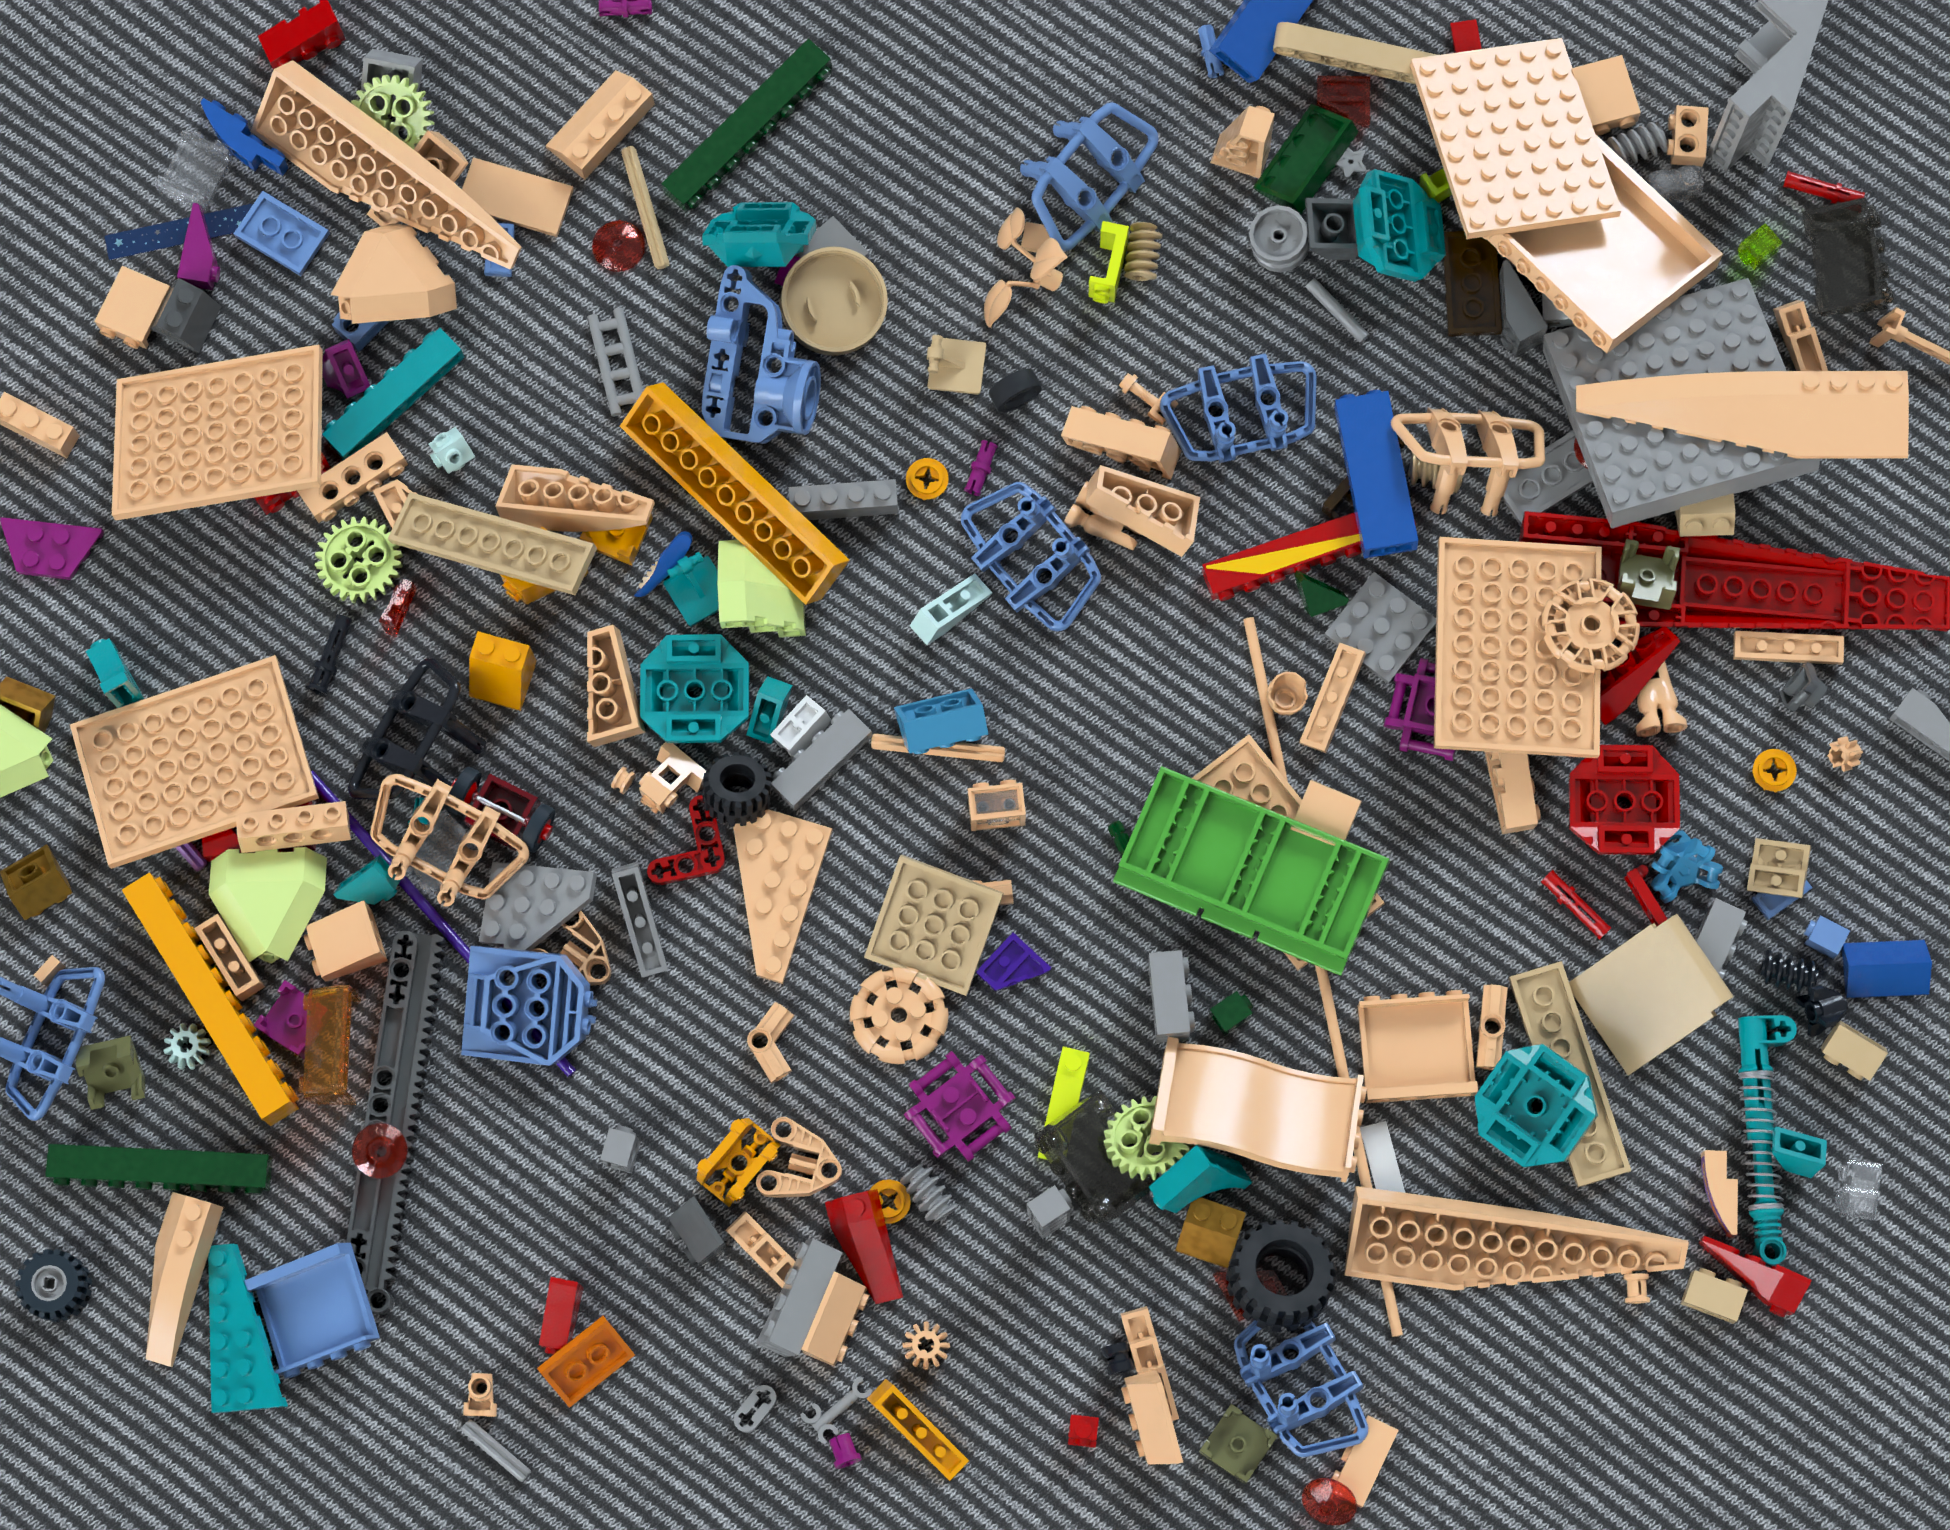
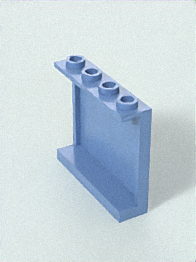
M336 1243L244 1280L247 1291H256L279 1365V1369L274 1372L278 1373V1375H284L285 1379L300 1375V1369L308 1367V1370L324 1365L323 1360L331 1358L332 1361L348 1356V1350L355 1349V1351L367 1349L371 1347V1341L380 1338L351 1243Z

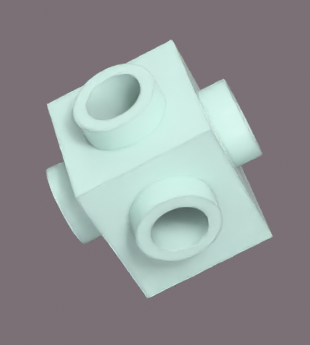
M456 427L448 432L440 433L429 443L433 451L430 454L431 459L437 468L443 466L448 474L452 471L460 470L466 462L475 457Z

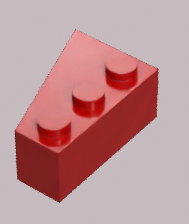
M319 0L320 3L309 10L306 7L298 10L300 15L287 23L284 19L257 36L273 70L292 60L298 62L303 59H312L318 52L324 49L336 48L342 41L346 40L328 0Z

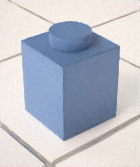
M1820 915L1815 922L1812 920L1809 922L1804 932V935L1807 936L1804 944L1834 959L1839 954L1850 930Z

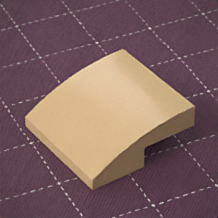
M1755 838L1747 891L1802 898L1811 846Z

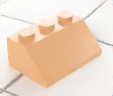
M833 1272L801 1349L805 1355L834 1367L837 1361L842 1363L848 1349L847 1346H844L848 1335L853 1337L859 1322L855 1320L856 1314L859 1309L864 1310L869 1299V1295L865 1294L867 1290L865 1286L837 1272Z
M1157 1370L1124 1378L1126 1387L1121 1388L1125 1404L1131 1403L1133 1413L1128 1414L1132 1431L1138 1430L1140 1440L1135 1441L1139 1457L1145 1456L1147 1464L1182 1463L1183 1459L1164 1387Z

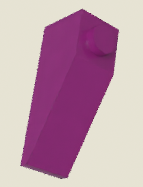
M193 203L177 278L197 288L213 290L214 282H218L220 278V267L217 264L203 211L198 203Z

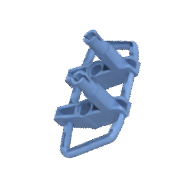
M1110 102L1105 104L1089 118L1081 117L1079 119L1081 123L1057 121L1058 125L1054 124L1053 126L1054 135L1069 140V143L1057 157L1049 156L1046 159L1047 162L1025 160L1023 162L1028 165L1021 164L1020 172L1023 176L1032 177L1038 181L1032 192V203L1050 238L1056 239L1063 251L1073 249L1093 229L1100 232L1103 221L1112 222L1109 213L1127 191L1136 193V190L1145 182L1140 172L1158 145V133L1153 126L1116 103ZM1109 114H1114L1148 136V142L1135 162L1130 158L1125 148L1121 147L1097 125ZM1081 144L1085 145L1096 159L1098 165L1103 167L1120 183L1104 204L1101 203L1096 196V192L1091 187H1088L1075 173L1064 165ZM1048 184H1051L1062 197L1065 204L1071 207L1085 221L1067 240H1063L1042 199Z
M1266 353L1250 357V366L1218 374H1216L1214 365L1199 368L1197 370L1199 380L1166 392L1160 400V410L1184 455L1192 461L1219 460V463L1235 460L1237 455L1268 448L1271 451L1287 448L1288 444L1294 443L1314 431L1316 414V372L1309 363L1303 361L1269 364ZM1303 372L1306 375L1305 425L1291 433H1286L1288 414L1285 410L1281 409L1280 393L1276 387L1273 374ZM1252 377L1255 406L1259 412L1267 438L1234 445L1236 428L1229 421L1228 405L1224 399L1220 384ZM1198 391L1201 392L1203 417L1207 423L1215 450L1199 451L1193 449L1170 407L1172 401ZM1264 394H1270L1275 402L1272 405H1265L1261 402L1260 397ZM1212 406H1218L1222 409L1223 414L1219 417H1213L1209 414L1208 409Z
M1015 482L966 506L961 514V523L978 550L971 558L982 572L989 568L1010 592L1005 599L1016 612L1027 608L1050 630L1063 631L1067 629L1101 581V574L1089 553V547L1079 536L1075 537L1055 513L1057 509L1051 502L1025 483ZM1016 493L1025 496L1018 502L1020 514L1009 523L1001 526L999 531L986 543L972 522V515ZM1048 520L1062 537L1056 539L1052 544V550L1055 554L1042 564L1037 565L1017 585L999 562L1015 550L1022 548L1024 543ZM1013 530L1017 531V540L1013 543H1007V533ZM1082 561L1089 573L1090 579L1064 617L1057 621L1041 608L1035 600L1049 590L1056 588L1058 583ZM1051 571V580L1045 584L1040 583L1039 577L1041 573Z
M99 967L60 970L47 987L44 995L0 977V985H2V988H0L1 996L36 1012L22 1045L0 1037V1057L13 1062L6 1083V1093L24 1115L32 1121H37L44 1117L62 1083L69 1084L68 1080L72 1071L75 1070L72 1064L86 1033H91L92 1026L95 1020L98 1019L93 1014L105 983V974ZM94 978L84 1008L64 999H55V995L65 980ZM46 1017L58 1025L75 1031L63 1060L42 1050L32 1049ZM23 1068L27 1069L29 1073L50 1081L36 1109L17 1090Z
M1254 1320L1236 1337L1234 1349L1241 1368L1240 1375L1247 1387H1252L1268 1415L1267 1422L1273 1433L1279 1435L1283 1443L1295 1455L1309 1457L1358 1445L1365 1440L1368 1435V1424L1356 1397V1393L1363 1389V1384L1355 1371L1346 1374L1330 1346L1336 1338L1328 1323L1316 1327L1311 1321L1310 1324L1303 1327L1306 1332L1284 1340L1270 1351H1267V1347L1263 1344L1255 1345L1251 1350L1250 1361L1245 1344L1262 1329L1256 1326L1258 1321ZM1294 1349L1298 1352V1356L1293 1360H1288L1283 1356L1286 1350ZM1321 1351L1336 1379L1310 1389L1308 1393L1298 1399H1294L1295 1396L1291 1393L1281 1395L1277 1410L1262 1382L1287 1371L1297 1369L1302 1363ZM1315 1397H1321L1326 1401V1404L1321 1408H1315L1310 1402ZM1345 1401L1357 1426L1355 1434L1302 1446L1289 1432L1317 1418L1325 1417L1331 1410Z

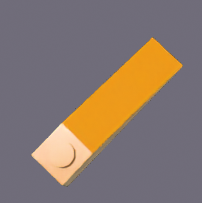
M887 1379L867 1398L949 1481L969 1462Z

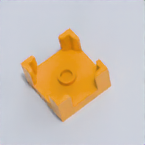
M652 514L646 525L606 531L582 532L580 540L594 543L597 547L596 552L632 566L653 519Z

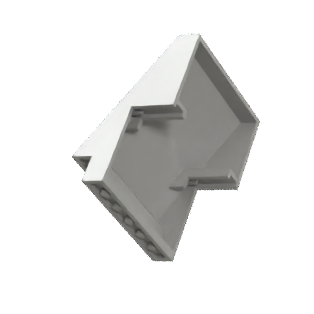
M1758 0L1754 5V8L1769 21L1749 41L1745 39L1737 47L1739 50L1734 55L1754 75L1729 99L1707 153L1726 172L1747 151L1768 168L1793 112L1828 0Z

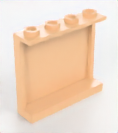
M1462 990L1447 991L1444 996H1435V992L1419 993L1418 997L1408 998L1407 994L1391 995V999L1380 1000V996H1367L1363 998L1364 1001H1359L1358 1017L1364 1087H1367L1366 1103L1467 1097L1477 1094L1478 1084L1475 1081L1468 1004L1469 994H1462Z

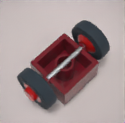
M466 767L452 783L450 794L469 805L471 802H474L472 806L480 811L487 805L489 808L500 812L497 823L523 840L528 846L529 851L535 853L543 842L549 838L553 830L552 825L556 810L548 805L541 804L538 797L490 773L480 792H477L481 781V773L471 767ZM446 805L448 811L459 816L462 815L461 812ZM466 816L464 822L468 828H471L475 820ZM491 832L490 839L516 851L514 847Z

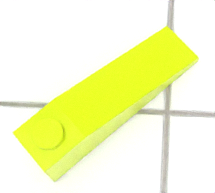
M1067 1047L1062 1048L1038 1158L1065 1164L1090 1058L1089 1052Z

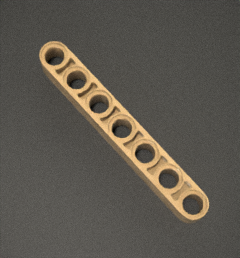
M1280 22L1277 24L1273 51L1279 55L1416 84L1410 67L1411 59L1436 56V54L1290 22Z

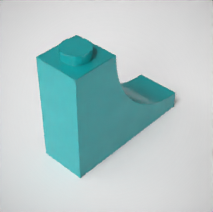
M109 638L94 642L90 649L85 651L100 679L101 684L99 685L117 708L144 699L115 644Z
M1196 1145L1152 1183L1149 1188L1154 1195V1203L1161 1210L1166 1209L1177 1213L1189 1203L1206 1194L1226 1188L1245 1189L1252 1181L1239 1161Z

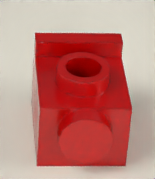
M1071 1415L1068 1445L1096 1448L1099 1418Z

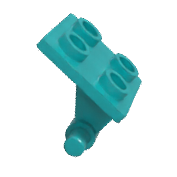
M700 552L695 553V555L689 558L685 556L678 560L677 565L667 570L670 578L663 582L664 587L689 627L696 625L719 611L718 570L710 557L706 556L703 558Z

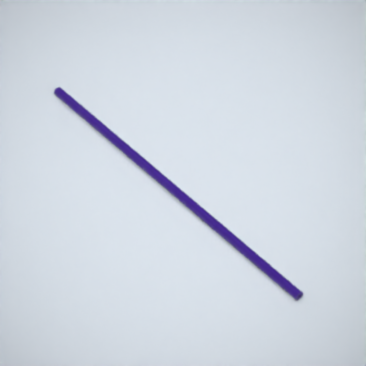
M312 770L311 773L316 790L327 803L340 802ZM348 811L350 830L375 858L381 855L390 866L392 862L390 857L372 840L368 832ZM404 876L399 882L400 887L469 964V947L412 882ZM504 998L502 1003L511 1011V1000ZM534 1028L532 1037L537 1043H540L542 1040V1033L539 1029ZM565 1057L557 1063L558 1067L567 1077L572 1076L576 1072V1069Z

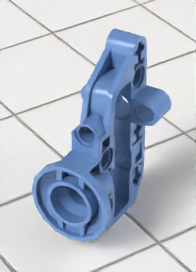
M732 265L724 271L719 289L715 316H710L707 324V338L711 340L702 395L703 417L706 423L723 438L766 444L781 432L805 436L812 428L819 403L821 387L820 366L817 361L794 358L796 342H793L794 332L793 330L783 329L782 313L779 305L752 281L750 271L743 267ZM734 276H742V281H733ZM731 289L740 290L741 293L737 294L731 292ZM737 298L739 306L735 311L731 312L728 308L729 301ZM751 304L764 306L767 309L768 319L759 374L754 392L750 430L748 434L730 431L735 401L733 391L735 378L739 376L743 347H747L750 323H747L749 308ZM721 355H729V361L721 360ZM779 359L782 367L779 372L774 373L771 369V364L774 360ZM713 408H721L720 413H712ZM771 412L773 421L770 425L765 426L763 415Z

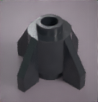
M1821 985L1811 988V996L1801 995L1795 998V1002L1802 1008H1805L1806 1017L1810 1021L1807 1032L1809 1037L1820 1035L1827 1028L1836 1026L1845 1017L1848 1010V1003L1844 996L1835 990Z

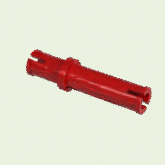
M1790 171L1787 172L1783 187L1832 200L1831 203L1833 204L1840 202L1857 207L1858 209L1861 208L1865 192L1842 187V184L1838 182L1835 185Z
M1554 870L1541 881L1558 898L1557 902L1560 905L1563 903L1599 940L1612 928L1574 892L1576 889L1573 886L1569 887ZM1557 886H1559L1575 903H1573L1560 889H1558ZM1577 906H1579L1595 923H1593Z

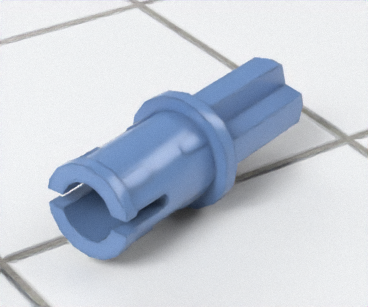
M1203 25L1198 29L1202 46L1200 53L1205 58L1208 77L1217 78V73H1219V76H1222L1225 72L1221 60L1209 51L1216 41L1214 28L1212 25Z

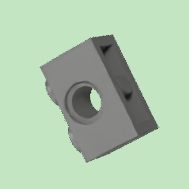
M617 1125V1129L609 1128L600 1158L605 1167L632 1174L641 1144L633 1129Z

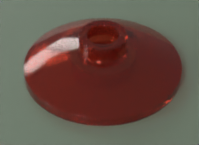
M621 220L612 221L603 225L596 232L593 238L592 250L595 259L602 267L610 271L622 272L633 268L640 262L645 251V241L641 231L632 223ZM620 239L623 241L622 244L618 247L614 246L613 242Z
M375 1123L362 1129L356 1136L352 1146V1157L357 1168L363 1174L377 1179L387 1178L397 1173L403 1167L408 1154V1146L403 1134L394 1126L385 1123ZM380 1147L386 1149V1154L383 1157L377 1156V1150Z
M1318 1478L1309 1482L1303 1490L1302 1503L1305 1510L1311 1517L1321 1523L1342 1525L1349 1522L1356 1513L1357 1501L1354 1494L1346 1485L1337 1480Z

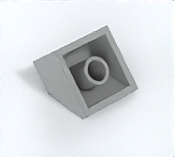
M372 49L363 59L361 90L366 92L364 83L369 82L373 85L372 78L378 77L382 82V75H389L390 80L393 75H399L400 82L403 78H409L408 86L418 83L416 90L418 93L421 84L423 58ZM393 94L392 98L394 103L396 96ZM378 96L376 105L382 110L385 106V101L381 96ZM403 100L401 103V108L405 113L410 111V104L407 100Z

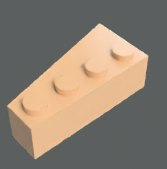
M1248 106L1220 134L1210 163L1260 178L1270 152L1275 113H1271L1268 108L1263 106Z
M1081 406V408L1071 407L1061 434L1067 445L1099 456L1102 455V452H1106L1109 458L1122 464L1126 460H1130L1134 465L1139 466L1140 470L1150 472V469L1153 468L1162 471V477L1169 480L1173 476L1181 454V449L1170 430L1166 427L1156 425L1154 428L1145 426L1144 422L1137 419L1126 421L1114 413L1106 412L1105 415L1096 413L1094 409L1087 406Z
M1102 465L1099 466L1089 480L1086 504L1181 557L1194 542L1200 502L1199 496Z
M609 625L587 632V667H589L587 681V742L593 747L646 733L643 721L640 718V708L620 630L614 625Z
M1484 751L1502 834L1534 829L1538 824V820L1541 819L1539 806L1535 804L1534 800L1535 785L1530 775L1528 754Z

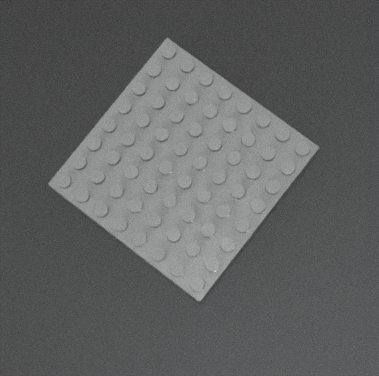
M1749 278L1679 297L1609 353L1597 347L1591 338L1576 326L1544 334V356L1611 528L1679 510L1683 506L1733 493H1740L1819 471L1820 459H1797L1787 457L1788 454L1774 451L1773 454L1762 451L1763 448L1749 445L1745 448L1735 446L1736 443L1722 440V442L1679 434L1676 433L1677 430L1655 429L1652 428V425L1636 422V424H1631L1621 418L1612 417L1608 419L1576 412L1577 385L1683 374L1787 371Z

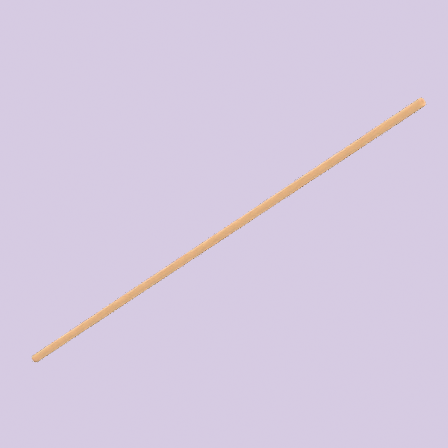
M1249 617L1243 621L1272 761L1288 782L1274 712L1267 700L1268 683L1254 617ZM1315 965L1338 1077L1350 1078L1328 972L1326 969ZM1357 1126L1356 1132L1360 1133L1358 1149H1353L1354 1156H1357L1356 1165L1361 1187L1372 1188L1360 1126ZM1381 1281L1392 1337L1401 1336L1403 1332L1392 1282Z

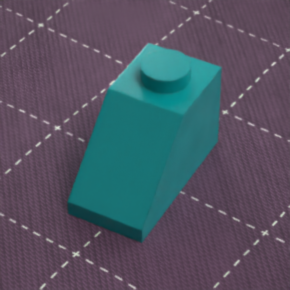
M767 676L757 693L747 736L768 744L773 743L774 738L770 734L782 721L793 685Z
M379 855L342 881L333 895L337 899L355 902L365 901L367 904L375 905L382 899L384 901L391 899L398 891L396 887L400 880H395L396 874L392 878L389 876V865Z
M1777 1126L1773 1128L1772 1154L1786 1172L1812 1178L1826 1165L1827 1140Z

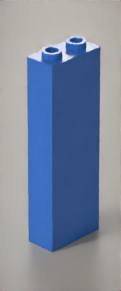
M1243 0L1209 51L1246 82H1254L1260 78L1276 55L1273 51L1277 24L1280 22L1297 24L1313 0Z
M1371 390L1366 395H1343L1335 400L1334 410L1363 557L1365 559L1417 550L1418 536L1398 437L1391 427L1393 412L1389 392Z

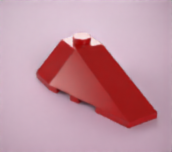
M1666 626L1638 639L1635 649L1633 651L1630 650L1627 654L1628 659L1616 668L1605 672L1603 669H1600V721L1604 725L1617 718L1619 714L1629 707L1679 644V638Z
M878 1189L825 1202L831 1230L875 1304L903 1298Z
M1703 1236L1699 1240L1698 1244L1761 1302L1770 1306V1312L1781 1317H1785L1786 1314L1790 1316L1795 1313L1812 1281L1811 1279L1780 1265H1776V1267L1771 1266V1268L1765 1266L1766 1263L1755 1255L1745 1254L1742 1257L1739 1255L1740 1251L1707 1236Z

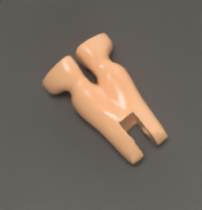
M1086 481L1063 523L1068 528L1081 525L1091 535L1134 550L1138 544L1137 541L1123 533L1122 529L1125 527L1136 534H1142L1086 504L1089 484ZM1082 508L1091 511L1093 515L1086 514Z
M1665 661L1656 671L1657 678L1650 679L1638 694V710L1643 714V719L1635 727L1636 734L1639 737L1653 736L1661 731L1657 709L1662 710V724L1665 733L1681 732L1688 727L1687 720L1676 712L1678 699L1671 684Z

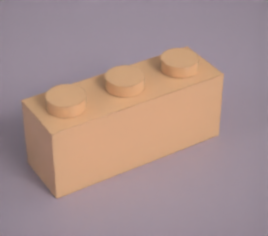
M6 392L2 394L0 398V425L65 458L69 456L80 437L73 426Z
M219 914L194 928L238 999L244 1001L265 988L252 964L248 962L225 921Z
M1369 1415L1366 1417L1368 1424L1367 1437L1358 1445L1346 1447L1341 1457L1345 1464L1341 1472L1335 1470L1329 1483L1333 1487L1331 1494L1360 1508L1364 1506L1398 1433L1397 1429ZM1357 1426L1355 1427L1353 1434L1357 1432Z

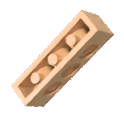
M386 432L321 475L320 487L297 490L317 522H326L337 515V511L344 506L349 507L358 502L359 496L367 491L373 492V490L379 488L382 485V481L388 477H396L401 474L405 469L404 467L408 464ZM374 461H383L381 468L377 470L370 469ZM351 476H360L358 483L354 485L348 484ZM328 491H338V494L335 498H325Z
M346 801L236 814L237 836L241 853L351 840Z

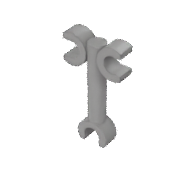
M861 1377L854 1381L852 1390L823 1415L820 1407L815 1403L812 1404V1407L816 1410L814 1418H807L803 1412L800 1414L802 1420L807 1424H811L818 1432V1438L822 1444H828L823 1436L826 1430H832L836 1436L839 1435L838 1429L829 1423L859 1398L866 1399L873 1392L871 1388L865 1393L858 1391V1385L864 1381Z

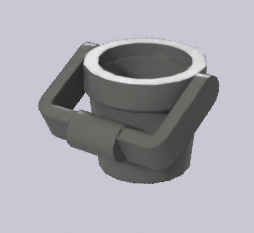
M1807 662L1793 673L1780 691L1784 707L1791 711H1796L1802 704L1810 708L1814 707L1823 697L1828 687L1817 677L1814 666Z

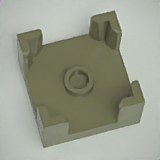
M1626 539L1620 557L1617 590L1621 593L1624 592L1633 604L1670 610L1677 589L1674 573L1679 560L1680 548L1667 546L1661 559L1637 555L1639 542Z
M131 1036L79 1048L76 1055V1069L79 1077L84 1075L88 1085L87 1098L91 1110L104 1107L105 1093L131 1088L132 1100L145 1098V1076Z
M1231 1404L1199 1453L1246 1484L1278 1435L1267 1428L1264 1429Z

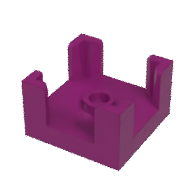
M284 980L277 991L280 996L266 1017L261 1014L253 1026L304 1060L335 1014L329 1008L316 1002Z

